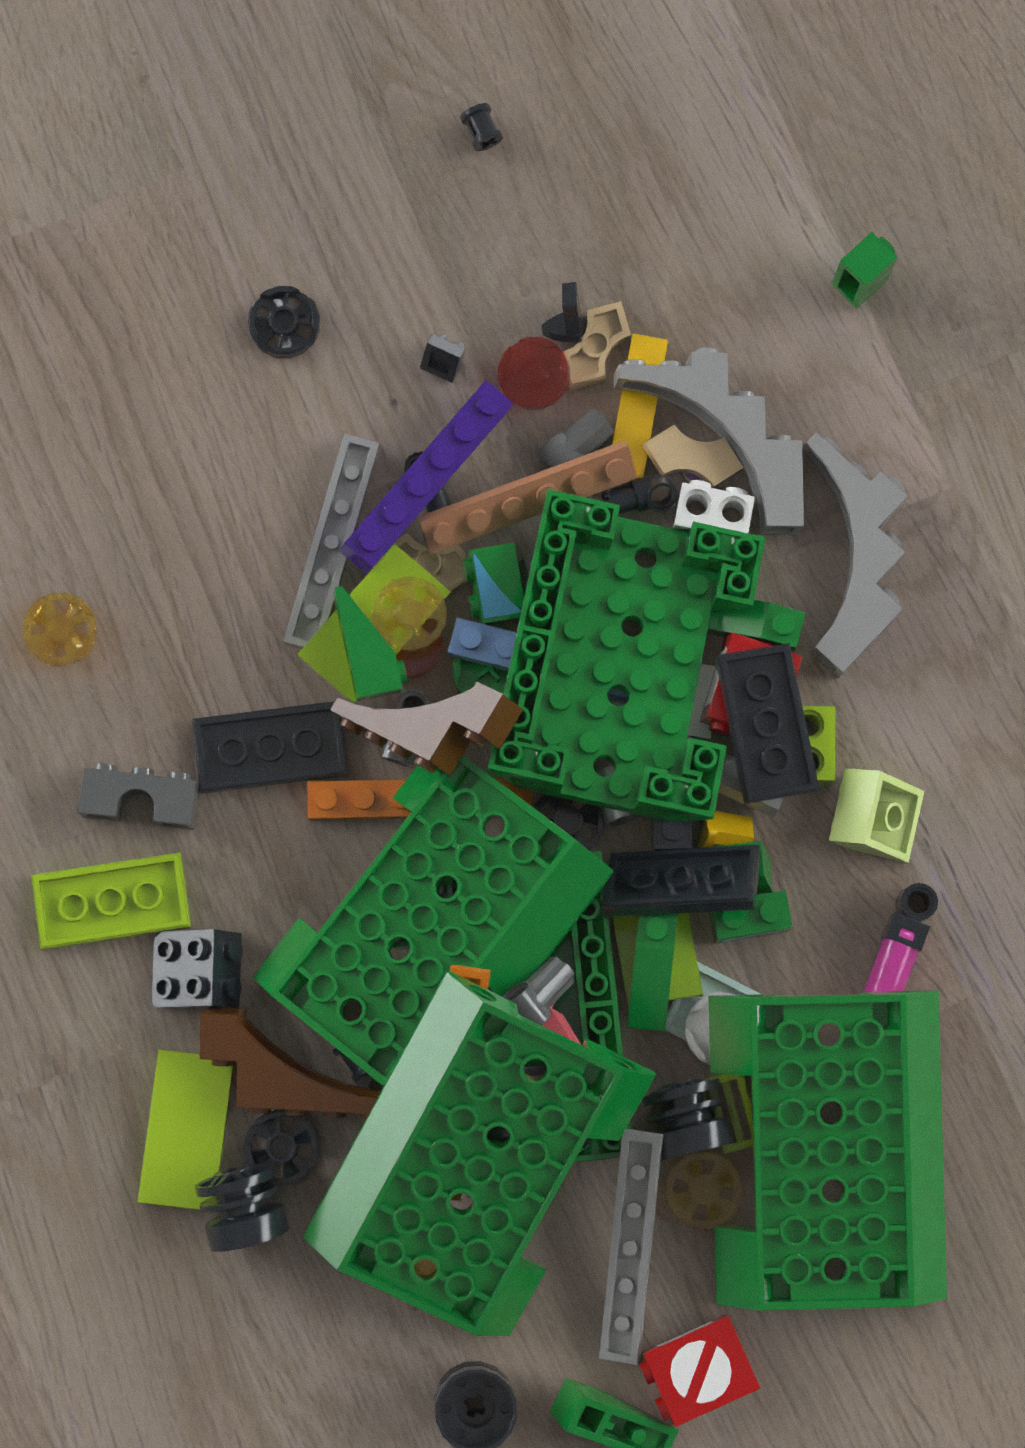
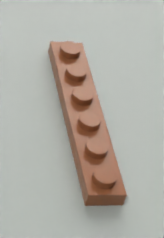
M625 441L418 516L417 519L430 554L542 514L547 489L588 497L637 479L629 447Z

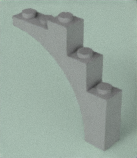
M706 347L691 352L685 362V366H682L679 361H663L659 365H645V361L627 360L623 364L618 365L614 373V389L643 392L670 401L694 414L715 431L720 438L725 437L743 465V471L749 480L753 496H755L760 534L797 535L804 527L802 440H791L789 435H773L766 439L765 396H754V393L750 391H738L729 396L728 353H717V349Z
M816 432L806 442L803 454L822 473L837 499L846 524L850 553L848 582L841 608L830 629L814 648L812 655L839 679L903 610L898 605L900 603L899 598L886 587L881 589L877 584L896 566L905 554V551L901 548L903 546L901 541L891 532L886 531L884 533L880 528L904 504L908 496L904 493L905 488L900 481L891 475L887 477L880 471L872 481L866 478L868 474L861 465L855 461H847L840 454L839 446L827 436L822 438Z

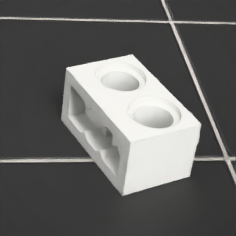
M691 480L689 484L682 482L673 529L689 532L694 521L748 533L755 496L747 495L748 492L746 490L736 487H727L725 491L711 488L710 483L700 480ZM691 501H698L704 505L706 511L701 515H693L687 510L686 505ZM727 508H734L740 512L742 519L737 522H729L724 518L722 512Z

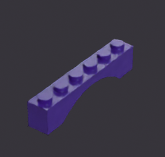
M485 380L345 541L339 552L367 575L514 404Z

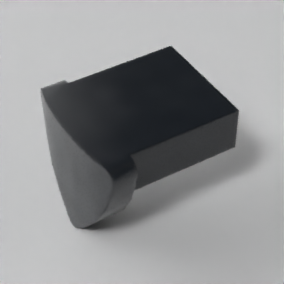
M577 282L562 283L563 312L543 323L542 333L543 336L555 341L578 343L582 341V315Z

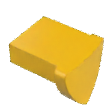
M715 810L713 820L703 821L697 848L713 847L714 843L733 845L753 842L752 817Z

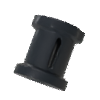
M487 103L472 106L460 116L462 124L468 126L474 140L472 145L475 151L487 150L496 146L503 139L500 130H496L490 116L491 107Z

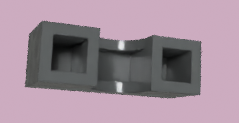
M96 763L94 769L84 768L78 813L83 818L120 822L121 811L125 801L131 796L144 794L153 799V822L157 826L194 830L199 784L196 780H191L192 775L188 773L169 772V777L154 776V770L134 767L131 773L117 772V766Z

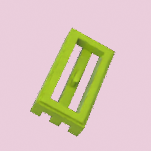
M723 1074L707 1078L711 1080L720 1079L737 1142L723 1145L724 1154L752 1147V1105L744 1075ZM736 1079L751 1136L749 1140H744L729 1082ZM717 1090L708 1092L710 1100L718 1098ZM721 1106L712 1109L715 1118L723 1117Z

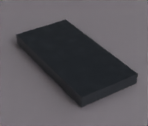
M790 643L717 655L715 663L744 805L819 791Z
M335 701L192 719L200 793L349 776L344 730L339 725L342 718L330 710Z
M759 845L611 853L609 867L614 870V873L605 884L601 907L604 917L755 910L761 860Z

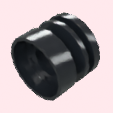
M698 1078L684 1080L662 1086L650 1095L643 1097V1107L661 1104L662 1112L646 1116L647 1122H665L667 1130L659 1133L663 1134L661 1161L736 1142L730 1118H712L710 1110L726 1103L724 1097L708 1101L705 1092L722 1088L719 1078L712 1080Z
M244 1164L219 1171L212 1177L202 1180L195 1185L197 1197H211L200 1203L201 1212L220 1213V1216L205 1224L211 1251L226 1252L246 1248L274 1239L289 1231L283 1203H265L264 1199L279 1191L277 1182H265L275 1176L273 1164Z
M464 1361L450 1368L439 1380L434 1394L436 1423L442 1436L455 1448H496L512 1433L517 1419L516 1398L507 1376L496 1366L483 1361ZM477 1395H480L481 1403L484 1406L482 1410L474 1408L472 1412L468 1411L467 1397L474 1399Z

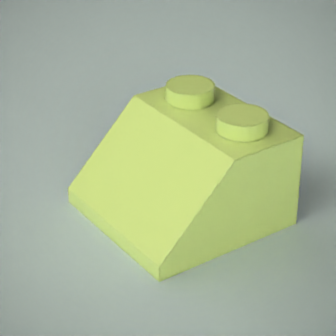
M845 768L839 788L834 819L831 824L829 841L853 851L909 863L924 791L882 771Z

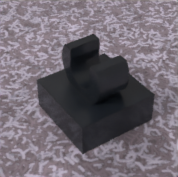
M432 334L426 344L420 369L453 383L458 375L464 356V343L459 342L456 345L447 341V335L441 334L439 337Z

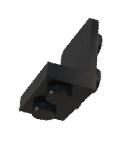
M217 929L156 933L153 952L152 1004L159 1008L217 1007L240 1009L242 990L240 982L241 957L243 953L241 944L242 933Z

